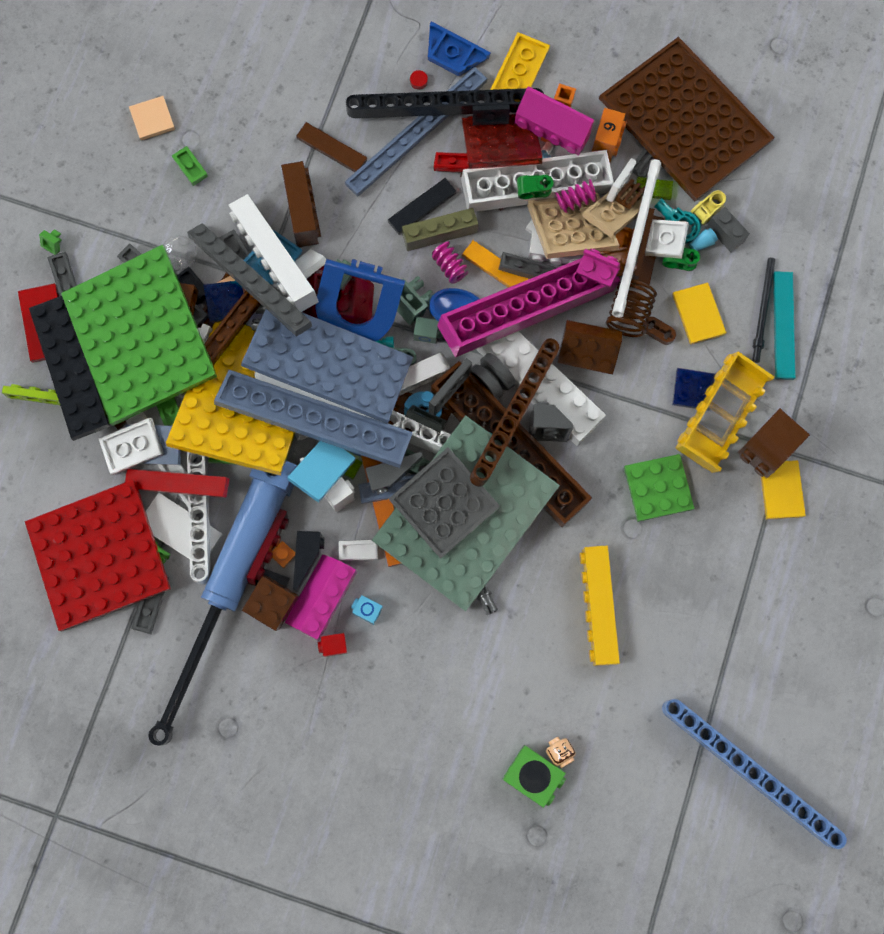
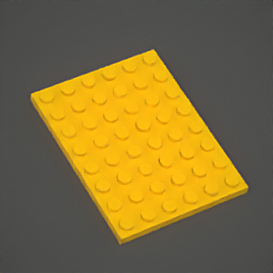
M216 318L214 325L212 327L213 331L210 332L209 337L212 335V333L219 326L223 319ZM244 325L213 365L217 377L186 391L166 440V446L281 476L296 432L214 405V399L229 370L255 378V371L241 366L242 360L256 332L250 326Z

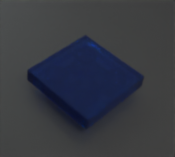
M229 281L203 285L209 322L222 321L244 294L243 287L238 282Z
M677 368L672 405L696 409L698 404L705 399V392L708 387L713 385L715 374Z

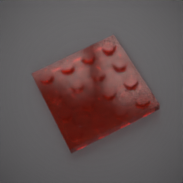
M509 114V124L473 126L472 116L462 118L469 169L542 164L543 157L539 138L532 131L523 129L515 123L516 114Z

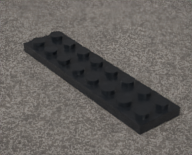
M60 296L30 307L31 317L71 439L75 441L109 428L110 424L63 297Z

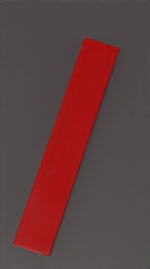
M127 469L125 482L132 479L135 480L138 490L222 498L227 497L230 478L134 469Z

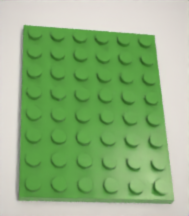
M163 244L61 293L109 423L112 426L217 377Z

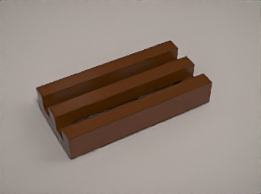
M633 179L625 185L614 199L629 210L641 198L645 190V186L640 188V183L634 184L635 180ZM630 188H632L631 191H630V192L623 198V200H622V199H621L622 196H623ZM637 191L638 194L628 204V199Z

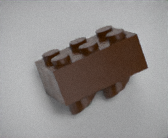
M567 320L557 363L613 375L622 344V331Z

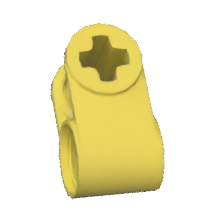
M719 190L712 192L703 201H700L691 210V213L695 214L702 221V225H705L722 209L726 202V195ZM716 199L720 204H716L712 200Z

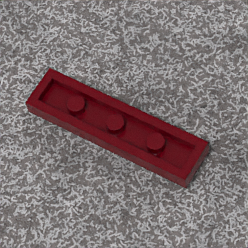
M280 509L247 575L249 584L255 586L257 581H260L261 577L264 576L265 570L263 569L266 563L269 564L273 557L272 550L274 546L277 547L281 540L280 534L282 530H286L289 524L287 511Z

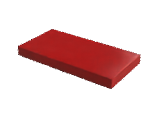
M55 283L18 291L29 358L32 363L43 361L45 357L29 308L59 297Z

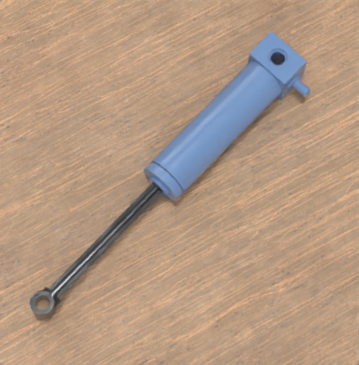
M286 461L281 476H272V473L252 468L249 475L252 479L251 485L201 598L209 601L208 604L211 607L161 720H157L155 726L149 731L148 737L152 744L162 746L171 741L174 728L171 725L222 610L226 611V609L236 611L247 586V575L280 510L285 496L290 497L295 485L288 480V476L297 467L296 464ZM160 729L165 732V738L162 741L156 738V734Z

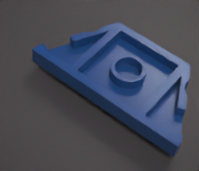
M432 21L430 22L428 61L460 76L489 59L491 52Z

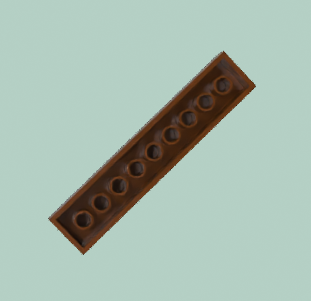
M460 361L431 385V392L434 395L462 364ZM472 373L444 405L460 422L466 415L492 434L506 411V408ZM519 423L507 446L560 485L543 509L563 528L591 501L592 497ZM503 424L505 429H511L510 426Z

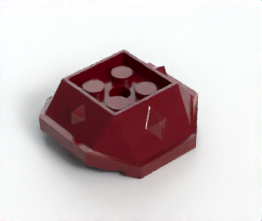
M324 266L307 278L316 296ZM352 276L345 289L339 291L338 297L340 300L337 302V309L341 317L347 322L362 324L372 318L374 284L371 281ZM316 304L302 311V313L318 319Z

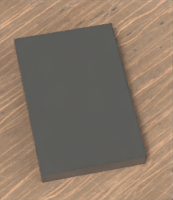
M466 358L429 401V413L433 416H436L470 376L472 367L470 360Z

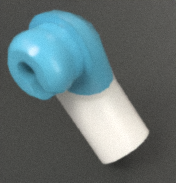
M545 143L540 151L539 159L551 158L549 154L554 147L552 143Z

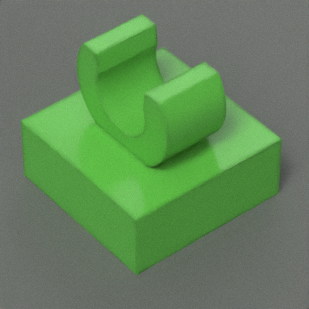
M55 229L51 233L43 230L39 234L40 246L54 255L60 252V242L62 241L59 238L61 233Z

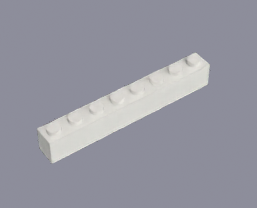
M247 194L228 204L231 210L229 215L234 223L238 222L237 227L242 235L246 234L245 239L249 246H254L253 251L257 258L261 257L263 259L261 260L263 267L266 271H271L269 275L274 283H279L277 286L281 294H286V299L300 312L318 303L319 301L314 289Z

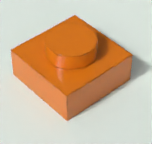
M281 541L272 551V558L282 568H285L295 557L296 552L285 542Z

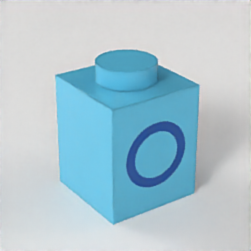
M361 595L360 599H355L351 609H353V615L374 625L383 606Z

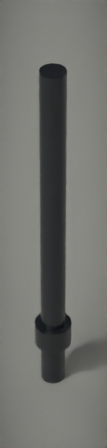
M772 257L768 258L756 339L753 340L752 347L754 352L752 361L754 363L760 362L761 350L764 349L765 341L763 337L775 258Z

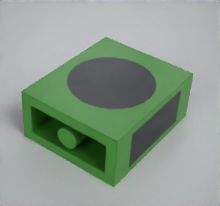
M523 745L502 780L544 808L545 805L549 806L555 798L553 793L556 788L560 789L566 780L564 775L566 773Z

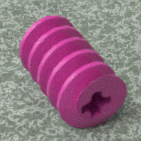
M589 179V185L583 181L582 188L579 184H575V190L572 187H568V193L562 189L561 196L555 192L558 205L565 213H568V207L574 211L575 204L582 208V201L586 205H589V199L594 203L596 202V193L591 179Z
M447 241L433 250L432 259L436 261L438 266H441L440 269L442 272H445V277L449 278V282L455 284L468 274V271L464 272L467 265L460 266L463 260H456L459 254H451L454 251V247L447 248L450 245V242Z

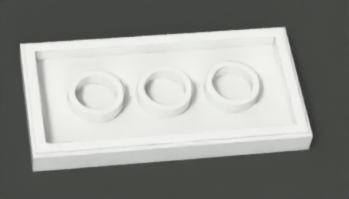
M158 493L145 511L153 536L190 559L189 512ZM195 516V520H196V521L201 520V519H199L198 517ZM210 526V554L223 536L221 532ZM198 532L195 535V539H202L204 532ZM197 552L196 559H202L205 552Z

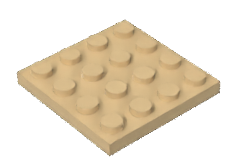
M596 193V201H598L600 196ZM556 198L528 201L527 207L546 259L584 255V249L590 250L591 248L597 251H617L619 249L616 235L612 238L582 217L584 211L594 204L591 199H589V205L582 201V208L575 204L574 211L568 207V213L560 209Z

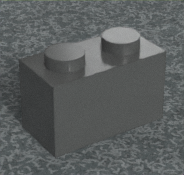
M726 207L714 215L707 225L708 228L715 232L717 238L730 253L742 245L750 234Z

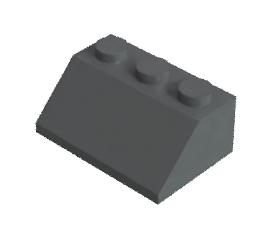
M549 402L534 404L529 418V433L537 441L567 442L573 430V423L555 405H549Z

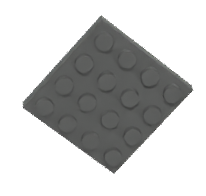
M449 447L389 498L390 502L440 559L500 507L483 486L478 487L471 483V472Z

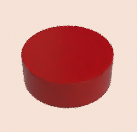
M416 70L410 75V84L414 89L420 90L427 86L428 77L424 71Z

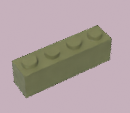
M473 208L402 226V236L407 251L478 232V221Z

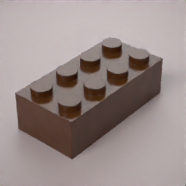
M303 161L283 164L281 167L296 245L299 248L319 244L318 237H321L309 169L308 167L304 168Z

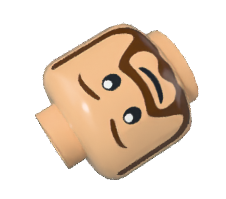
M558 736L548 742L550 746L546 749V753L553 765L563 768L575 761L576 752L567 738L560 740Z

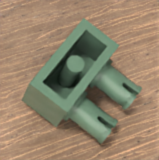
M419 276L409 283L405 280L397 312L409 325L416 321V317L424 315L430 304V299L434 295H430L433 293L432 290H428L421 297L417 294L416 291L424 286L423 280L418 282L421 279Z

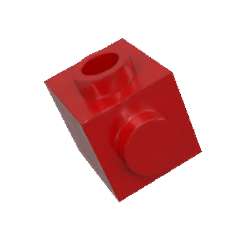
M344 633L321 636V641L317 642L319 654L323 653V657L347 654Z

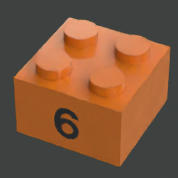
M604 108L591 152L607 150L609 162H611L612 156L616 157L627 121H623L625 113Z

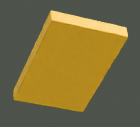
M708 282L673 292L672 296L690 345L726 334Z
M798 460L785 461L768 478L761 477L766 520L806 516Z

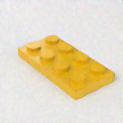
M517 32L490 90L527 88L528 86L532 88L550 49V45Z

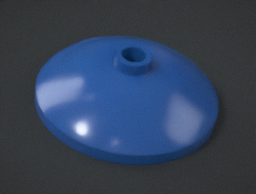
M442 289L431 297L429 309L432 316L439 322L442 314L477 301L479 298L463 289Z

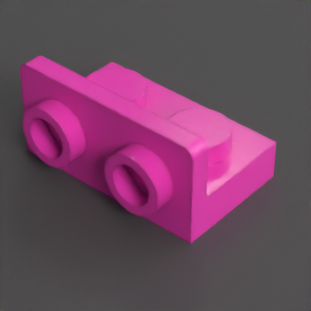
M592 248L590 250L584 249V255L576 270V274L611 288L620 270L618 260L612 256L604 257L600 255L599 251Z

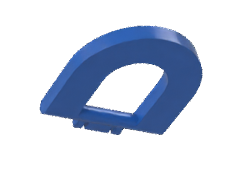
M326 259L317 294L319 302L316 303V313L318 319L372 341H378L390 330L395 320L405 280L381 274L383 270L381 266H378L375 272V265L360 261L359 267H357V260L352 259L351 265ZM344 274L383 284L376 312L365 323L353 324L347 322L338 312L337 299Z

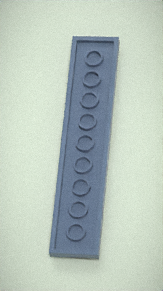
M232 370L228 371L214 399V405L398 468L402 464L413 432Z

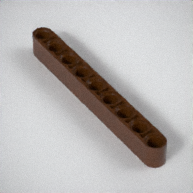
M546 339L540 347L470 474V481L473 485L478 487L485 485L494 471L559 351L560 346L555 339ZM529 378L534 379L536 383L531 382ZM520 393L527 395L528 398H523ZM512 409L518 410L519 414L514 413ZM503 424L510 426L511 429H505ZM494 440H499L502 446L495 444ZM485 456L492 457L493 462L486 460ZM476 472L483 473L485 478H479Z

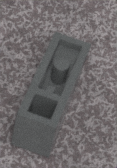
M422 452L405 456L400 468L386 463L365 468L372 492H377V495L388 492V488H392L423 459Z

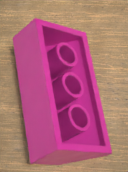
M528 86L516 112L515 123L523 129L532 131L536 136L543 137L552 144L565 148L569 153L579 156L590 138L594 119Z
M322 554L285 623L320 641L321 636L324 634L357 574L356 569Z

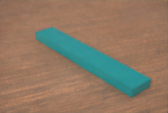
M775 271L773 273L775 379L794 380L796 375L793 272Z

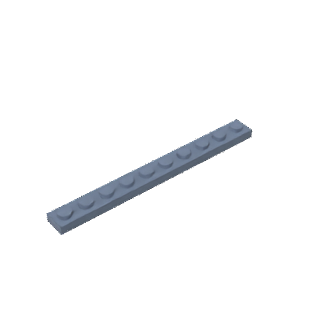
M474 67L448 91L479 90L487 83V78ZM449 115L418 116L345 181V185L358 197Z

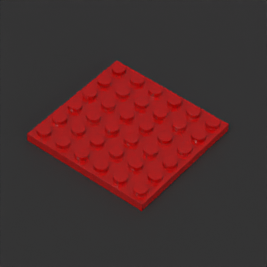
M133 479L25 521L58 631L62 632L171 590L136 481Z

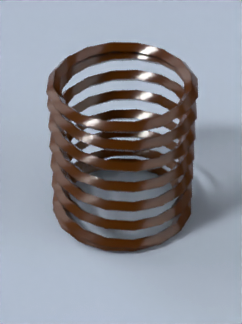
M631 280V283L642 285L650 289L654 294L641 286L630 284V287L641 290L649 296L646 297L638 292L629 290L623 317L618 318L612 315L614 304H612V310L609 311L610 316L607 317L606 325L609 329L613 330L618 328L629 332L642 331L641 334L622 332L623 336L636 338L646 333L645 329L650 320L649 316L654 307L653 304L656 301L657 292L652 286L644 282ZM621 281L618 283V286H617L618 291H619V287H620ZM618 291L615 292L616 297L613 298L614 303L615 299L617 298ZM636 313H642L644 316H639ZM633 319H639L642 322H636ZM612 321H618L623 324L633 325L637 327V329L623 327L613 323Z

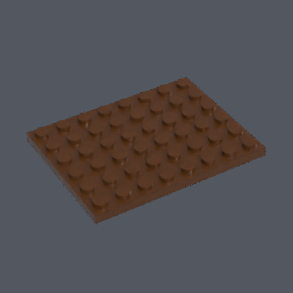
M679 36L599 96V100L608 109L625 113L623 120L627 121L625 128L654 159L661 162V166L694 202L775 138Z

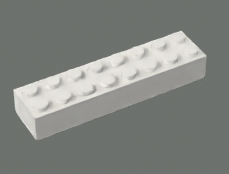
M607 150L580 153L579 156L573 154L463 169L461 177L467 209L473 208L474 212L527 205L530 200L556 198L555 192L561 196L562 189L568 193V187H572L575 190V184H579L582 188V182L585 181L589 185V179L593 183L595 193L598 194L608 193L614 184ZM523 175H549L554 181L552 192L546 198L520 199L518 198L517 178Z
M519 331L476 349L483 357L487 353H491L501 360L514 376L516 381L514 386L517 389L539 351ZM553 364L548 369L531 401L533 405L538 402H549V405H555L573 423V430L569 439L576 446L606 416ZM529 378L531 382L536 383L534 379Z

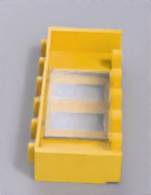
M739 351L727 355L724 359L722 369L714 377L715 382L706 390L705 399L696 407L697 412L695 416L691 417L688 421V427L679 436L678 444L675 449L712 473L721 471L722 468L718 465L721 460L729 456V452H727L729 445L737 442L739 437L736 436V433L748 423L745 418L748 413L756 409L757 406L754 402L757 397L765 393L766 390L763 389L765 383L774 379L772 374Z

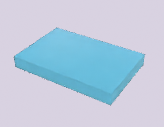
M319 441L288 476V480L319 503L355 462L356 458L342 448Z

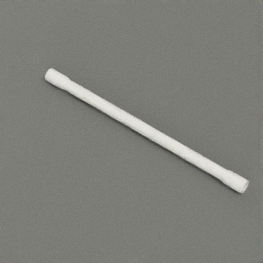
M656 159L652 160L649 166L644 194L618 295L612 311V315L618 318L624 315L626 299L646 219L661 168V162Z

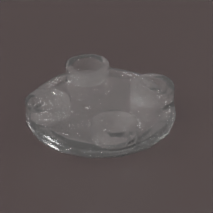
M174 236L164 242L163 246L166 248L175 272L184 270L196 263V246L189 238Z

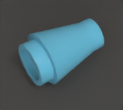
M711 228L708 230L704 229L689 246L691 249L699 251L715 245L718 238Z

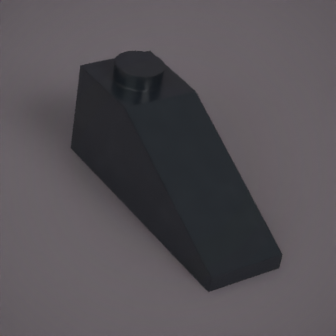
M297 531L293 590L295 592H299L318 560L321 549L325 548V537H322L321 532Z

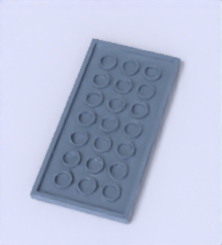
M265 309L242 360V367L388 424L412 362V356L305 313L302 314L311 321L312 327L296 337Z

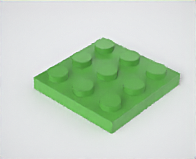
M680 454L624 466L637 522L695 509Z

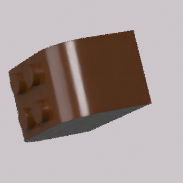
M779 408L740 449L738 454H740V458L745 463H750L755 468L754 470L759 476L768 478L796 451L810 434Z

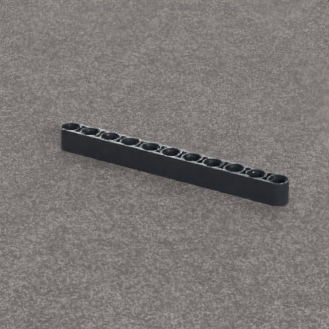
M527 88L356 94L347 97L346 111L349 117L355 119L472 114V106L509 104L510 113H516ZM533 88L544 94V92L541 89Z

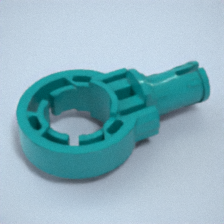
M662 198L656 203L654 208L665 217V220L687 221L689 225L694 224L691 227V233L686 236L685 244L692 242L699 235L701 229L700 222L693 213L682 211L679 207L672 209Z

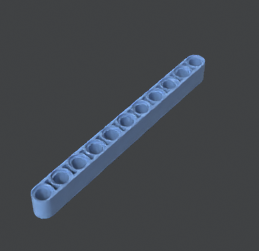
M671 699L664 702L662 711L666 717L823 844L834 849H841L846 845L847 838L841 830L681 701ZM671 703L677 706L675 714L669 712L668 708ZM686 716H690L693 720V724L690 727L686 726L684 722ZM702 729H706L709 733L706 740L702 739L700 735ZM720 741L725 746L722 753L717 750V744ZM736 754L741 759L740 764L737 766L733 763V757ZM751 768H755L757 772L756 777L753 779L749 776ZM767 781H771L773 785L772 790L769 792L765 788ZM784 794H787L789 797L786 805L782 803V796ZM800 807H803L805 810V815L802 818L798 815ZM817 820L821 822L819 831H816L814 827ZM833 834H836L838 837V840L835 844L831 842V836Z

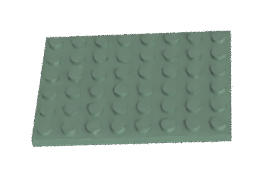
M465 415L434 458L449 447L464 466L472 472L492 435ZM494 440L495 444L502 446L499 440ZM507 446L490 478L483 485L500 507L441 559L397 508H395L372 541L466 612L560 485ZM485 456L486 460L493 462L492 457ZM476 472L479 478H485L483 473Z

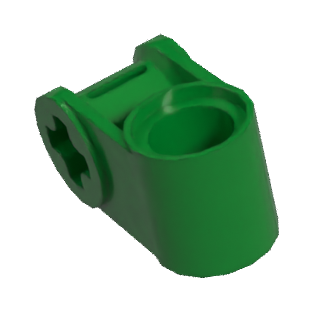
M523 175L518 177V198L548 197L552 192L553 179L549 175Z
M684 248L682 259L663 257L662 265L672 269L693 271L700 260V254L695 249Z

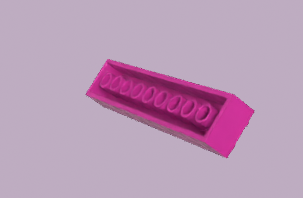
M580 258L442 314L437 326L456 358L613 292L620 279L617 276L612 287L609 288L576 274V270L582 260Z

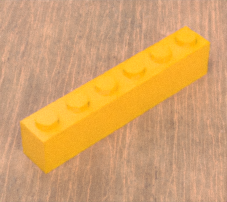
M608 545L584 547L579 557L580 564L584 565V572H581L582 583H585L586 591H583L584 603H587L588 611H585L586 623L589 622L590 630H587V640L591 642L592 650H589V660L593 662V666L620 664Z

